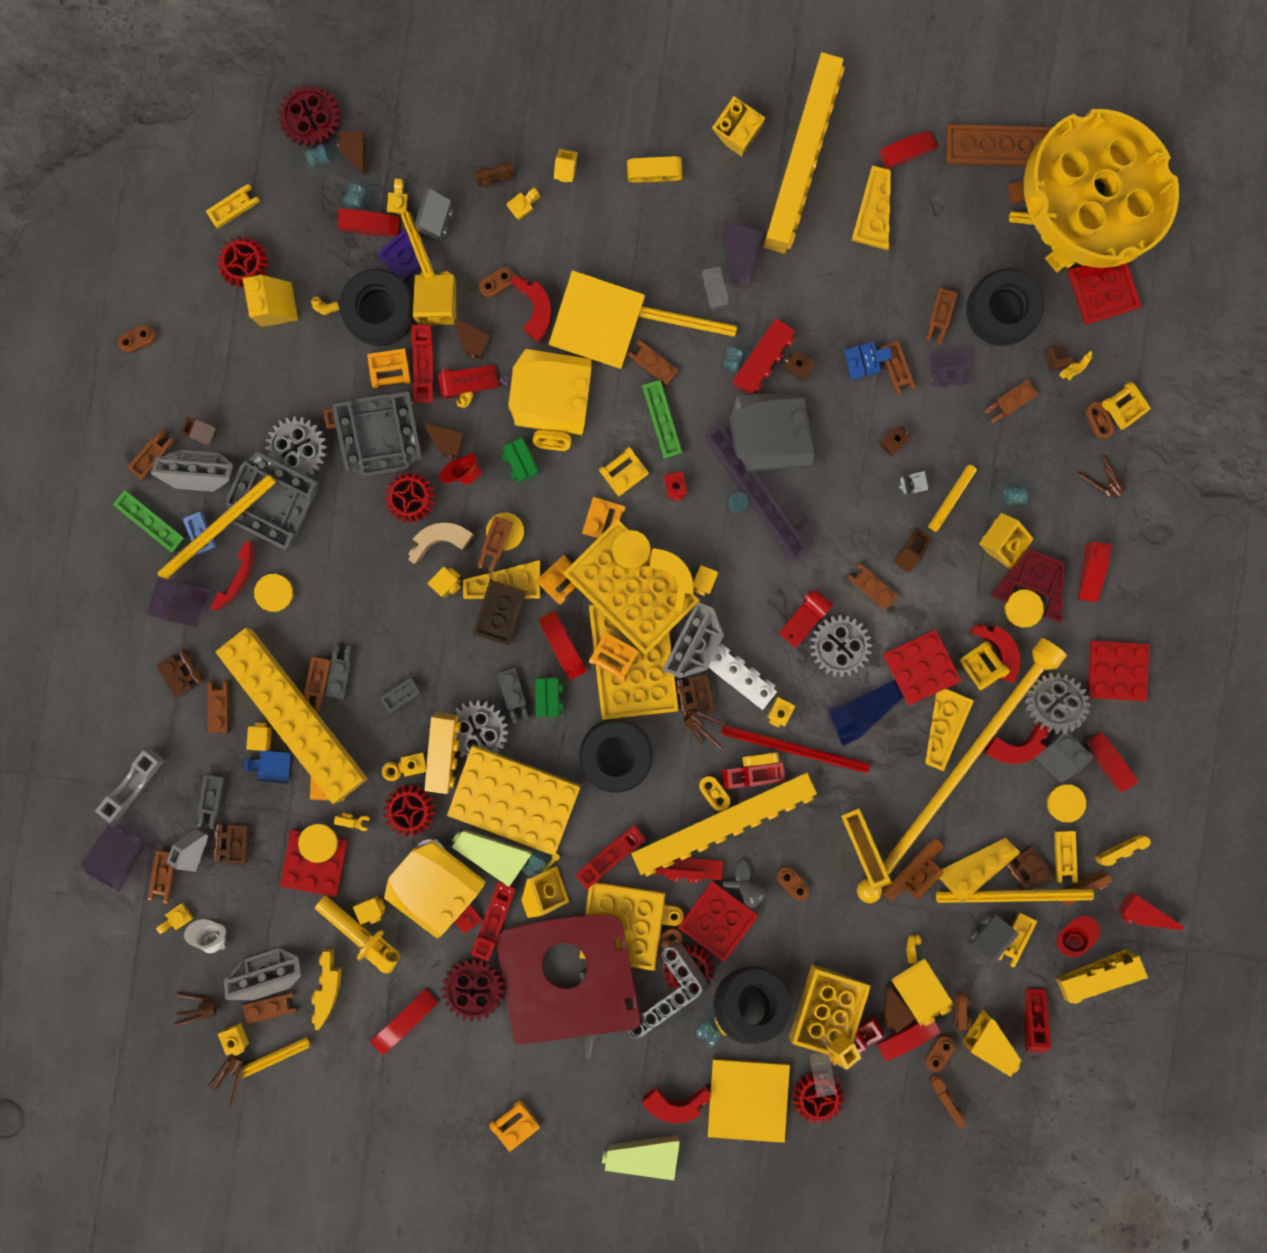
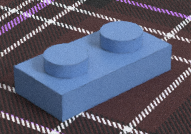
M197 512L183 519L191 541L208 528L203 512ZM214 539L208 542L196 554L200 555L216 548Z

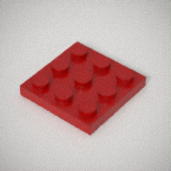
M1127 263L1107 268L1083 265L1067 271L1085 326L1141 308Z
M936 629L883 653L908 706L961 682V678Z
M1090 641L1087 696L1097 699L1147 702L1150 644Z
M291 829L280 887L337 897L349 839L338 838V847L334 855L327 861L316 863L305 859L300 853L298 843L302 831Z
M711 881L683 918V921L678 925V929L725 962L757 919L758 914Z

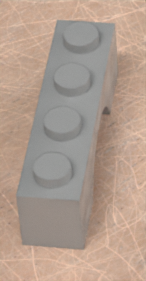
M152 749L143 750L132 763L131 770L126 778L112 793L106 796L95 812L109 823L118 821L162 766L165 759Z

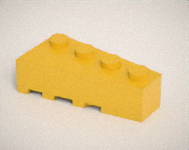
M1125 948L1058 976L1056 980L1064 999L1069 1003L1076 1004L1085 998L1147 979L1148 976L1140 957Z

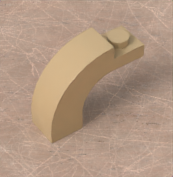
M452 523L430 525L413 538L419 545L411 549L408 554L410 556L408 560L418 565L427 550L433 544L441 541L453 543L464 551L474 537V534Z

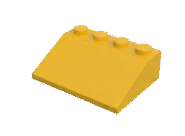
M811 964L789 1034L791 1043L829 1055L830 1053L826 1046L840 1035L853 1042L871 986L830 969Z

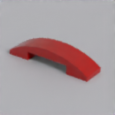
M411 325L414 364L413 403H433L434 362L431 325Z
M245 540L237 558L243 560V563L227 593H217L210 607L211 610L219 611L223 609L243 589L253 566L254 543Z
M633 825L584 865L575 876L588 890L606 872L645 842V837Z
M501 882L497 883L470 955L489 961L516 888L508 887Z
M425 988L369 1042L383 1056L416 1026L439 1001Z

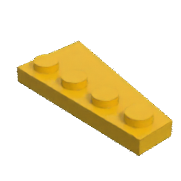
M872 165L851 241L888 251L891 170Z
M540 560L464 579L463 599H484L490 579L527 591L525 599H540V585L536 582L540 577Z
M947 689L936 693L925 764L944 771L974 702L973 700Z
M1004 838L941 869L944 873L939 879L963 903L1018 856L1020 851L1007 838Z

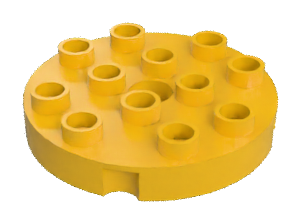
M1092 109L1084 117L1072 114L1058 122L1041 138L1033 149L1024 175V196L1027 210L1043 242L1064 257L1080 265L1099 268L1115 267L1129 263L1154 247L1170 229L1179 201L1178 177L1169 170L1168 162L1171 157L1160 139L1140 121L1113 110ZM1095 180L1100 181L1105 185V196L1101 195L1096 190L1094 183Z

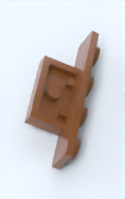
M934 838L928 842L920 854L913 858L912 862L899 873V876L891 884L887 885L883 895L893 902L906 889L918 900L944 873L932 861L944 848L940 841Z

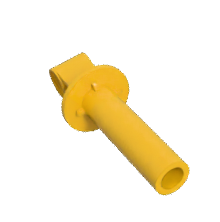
M327 895L317 903L315 910L360 948L361 951L357 956L359 961L366 957L381 972L391 973L400 959V954L382 939L384 935L383 930L378 931L373 936Z

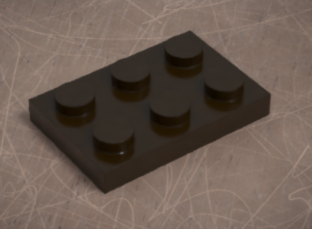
M490 579L473 635L510 645L527 591Z

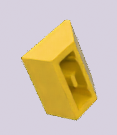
M733 97L713 125L712 130L728 148L742 157L764 126L765 117L736 97Z

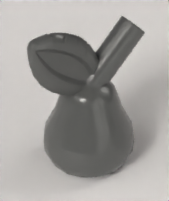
M741 859L735 867L736 881L723 880V888H739L745 905L748 908H756L765 900L767 892L763 886L749 880L750 866L745 859Z

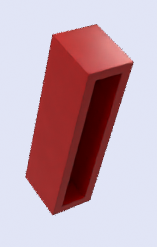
M776 318L733 379L732 385L746 395L757 394L762 387V384H760L764 377L767 379L772 373L773 369L771 366L773 363H778L783 357L784 353L782 350L784 347L787 346L789 348L794 341L793 334L795 330Z

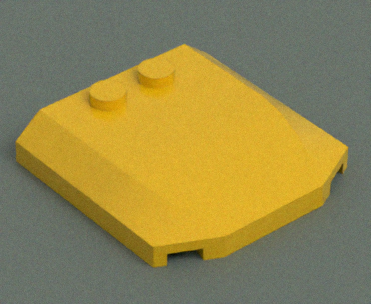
M525 349L512 369L508 407L512 413L515 426L581 436L585 425L592 368L591 359Z
M432 840L426 845L413 848L388 878L384 899L438 939L475 899L486 881Z

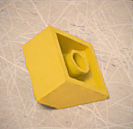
M1001 513L979 544L989 555L1011 569L1030 545L1033 537L1018 520Z

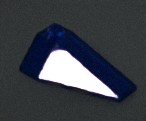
M893 680L826 711L841 745L844 746L861 738L904 696L896 680Z

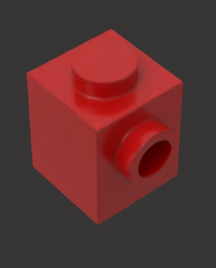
M683 471L664 475L668 500L672 499L673 502L684 500V496H687Z

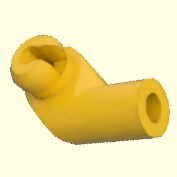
M314 297L311 300L312 308L322 315L340 310L337 301L327 304L319 297Z
M473 392L462 393L456 401L457 405L462 408L468 407L473 398Z
M912 934L908 937L906 953L909 964L917 963L915 945L921 944V938L918 934L914 936Z

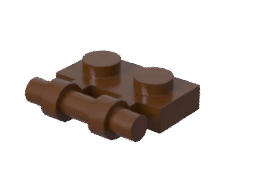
M501 162L498 163V166L484 167L480 171L474 172L478 187L482 186L483 188L490 187L498 181H510L512 177H515L511 162L505 164Z
M185 649L178 652L181 658L179 661H177L175 656H171L156 665L175 698H179L194 689L191 684L192 680L197 685L204 682L200 676L202 675L200 670L196 669L192 662L193 658L190 654H187ZM184 665L190 673L188 676H186L185 672L182 669V666Z
M707 674L688 678L690 686L684 687L683 679L675 681L677 687L676 694H678L680 701L679 710L682 711L683 718L689 712V709L694 708L695 712L699 709L704 714L715 712ZM691 691L693 703L687 702L686 692Z
M216 823V830L213 831L215 846L212 848L214 862L221 863L222 856H226L225 864H247L249 825L229 824L228 830L225 832L223 831L224 824ZM223 838H227L226 849L222 848Z
M1032 846L1027 847L1015 857L1019 862L1017 865H1014L1012 861L1006 865L1009 875L1015 878L1020 890H1032L1030 886L1033 883L1040 889L1054 879V876ZM1023 869L1029 876L1027 879H1024L1020 874Z

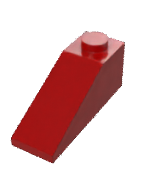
M1099 542L1085 543L1078 600L1098 602L1109 565L1112 544Z
M1131 892L1128 893L1117 910L1122 914L1121 918L1129 924L1135 922L1143 926L1175 930L1184 929V926Z
M1045 989L1025 990V1052L1046 1053L1051 1048Z

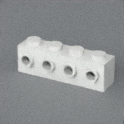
M721 643L708 668L763 710L777 693L774 690L775 685L767 679L765 682L760 679L759 672L752 667L750 670L744 666L745 661L737 655L735 658L729 654L730 650Z

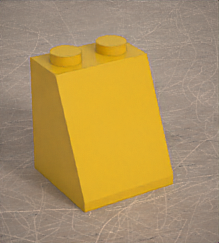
M423 272L420 275H415L413 317L418 325H455L456 279L450 272H440L439 275H434L430 278H425Z
M264 275L243 278L249 317L259 326L265 327L299 320L291 282Z
M925 958L892 979L895 988L920 1026L923 1024L928 1026L935 1021L934 1017L940 1013L943 1016L952 1010L953 1002Z
M982 1009L962 1042L971 1053L1011 1077L1013 1073L1019 1070L1021 1059L995 1020Z

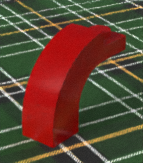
M515 275L511 280L512 286L527 296L534 305L532 317L523 328L524 333L540 344L551 325L552 312L548 296L536 280L530 286L531 283L522 276L519 278Z
M556 611L538 619L554 653L570 680L587 672Z
M980 623L978 625H971L968 633L989 641L995 647L997 657L1001 663L1009 669V674L999 679L1014 683L1019 672L1020 655L1013 638L1004 629L996 625L991 626L990 631L988 626Z
M1038 722L1029 737L1023 743L1014 746L1006 744L997 737H993L982 752L994 760L1008 764L1028 762L1040 755L1046 748L1040 741H1044L1048 736V727L1045 726L1041 729L1042 723Z
M705 1084L688 1099L675 1101L666 1097L656 1085L642 1097V1104L653 1116L662 1121L684 1123L701 1115L699 1106H704L709 1102L711 1091Z

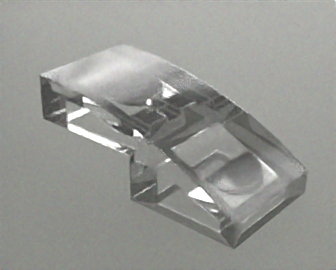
M721 267L701 270L710 308L729 304Z
M824 1053L809 1055L817 1097L837 1094L828 1055Z

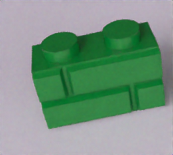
M523 437L502 447L504 452L501 455L505 463H510L512 469L509 472L514 481L518 480L519 483H523L540 474Z
M559 678L535 679L536 717H559L560 712H563V701H559V693H563V682H559Z

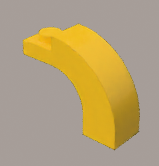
M652 548L649 570L665 572L672 577L676 584L674 612L682 613L683 609H687L688 598H685V595H693L691 573L685 563L676 555L665 550Z

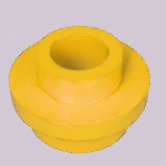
M396 762L386 763L382 768L383 777L388 781L397 780L401 775L399 764ZM390 768L395 769L394 775L389 773Z

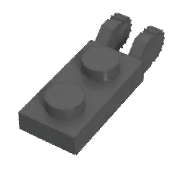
M335 643L325 696L345 699L351 667L352 646H346L344 660L338 659L340 644Z
M516 668L497 673L513 724L518 723L514 708L520 706L523 719L525 721L529 720L525 706L526 701Z
M204 774L198 806L197 827H203L207 813L211 814L209 829H215L225 776Z

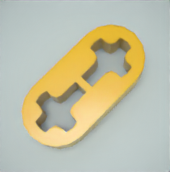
M778 752L743 756V766L779 762Z

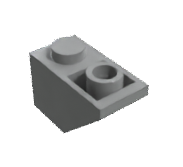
M194 829L172 845L167 863L175 869L196 872L201 862L204 847L207 844L208 834L199 829Z

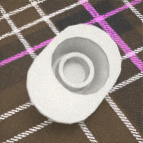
M200 919L192 922L186 928L184 938L188 944L202 949L206 953H214L220 949H225L226 929L221 924L207 919Z

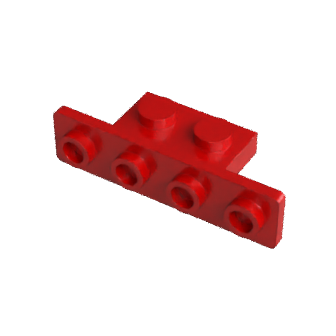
M679 857L673 860V865L663 868V866L655 868L656 872L653 873L664 875L670 881H679L680 878H687V882L699 883V880L703 879L721 880L723 862L697 858L681 860Z

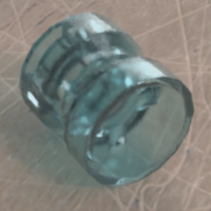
M323 144L318 145L315 149H304L310 168L317 167L320 163H329V158Z
M349 183L347 195L344 196L342 202L354 209H361V200L365 197L367 190L359 185Z
M727 347L725 352L726 358L722 361L721 367L732 372H739L741 367L740 361L743 360L745 353L741 350Z
M1018 486L1015 489L1005 487L1003 493L1005 506H1012L1014 503L1026 505L1028 498L1026 487Z
M734 493L728 501V507L734 513L743 512L748 505V499L743 493Z
M532 853L528 864H524L521 870L531 878L539 874V871L545 869L547 862Z
M706 1020L698 1028L695 1036L703 1039L705 1045L712 1048L722 1034L718 1029L714 1030L712 1024Z

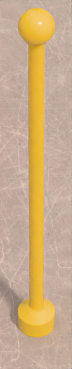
M1041 638L1032 649L1033 661L1035 662L883 862L888 875L1044 670L1058 669L1067 657L1066 653L1055 644ZM868 878L858 884L857 895L865 903H874L880 899L882 887L873 890Z

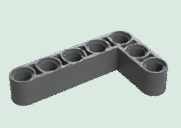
M673 943L665 948L662 953L665 963L681 987L640 1016L642 1030L639 1028L628 1030L633 1038L642 1037L707 990V979L682 944ZM672 950L676 952L677 957L673 956ZM683 966L688 970V974L684 972ZM694 983L699 986V990L695 988ZM680 993L684 996L685 1000L681 999ZM665 1003L669 1005L670 1010L666 1008ZM651 1014L656 1017V1020L652 1018Z

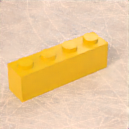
M435 712L431 717L425 791L448 794L451 788L455 786L456 778L453 776V770H456L457 767L455 752L458 751L459 740H456L457 733L460 732L461 722H458L459 715Z
M856 809L842 815L843 822L872 889L877 890L891 884L892 881L861 810Z

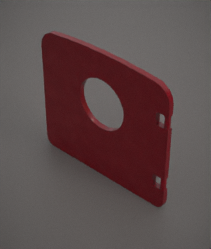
M590 914L543 920L506 929L498 936L497 952L504 981L513 1038L517 1044L524 1045L634 1030L640 1026L641 1017L637 1004L624 926L617 916L613 914ZM615 939H621L622 949H616ZM558 943H569L582 951L587 961V973L581 983L565 988L555 985L548 979L544 972L543 959L551 946ZM625 998H632L633 1008L627 1009Z

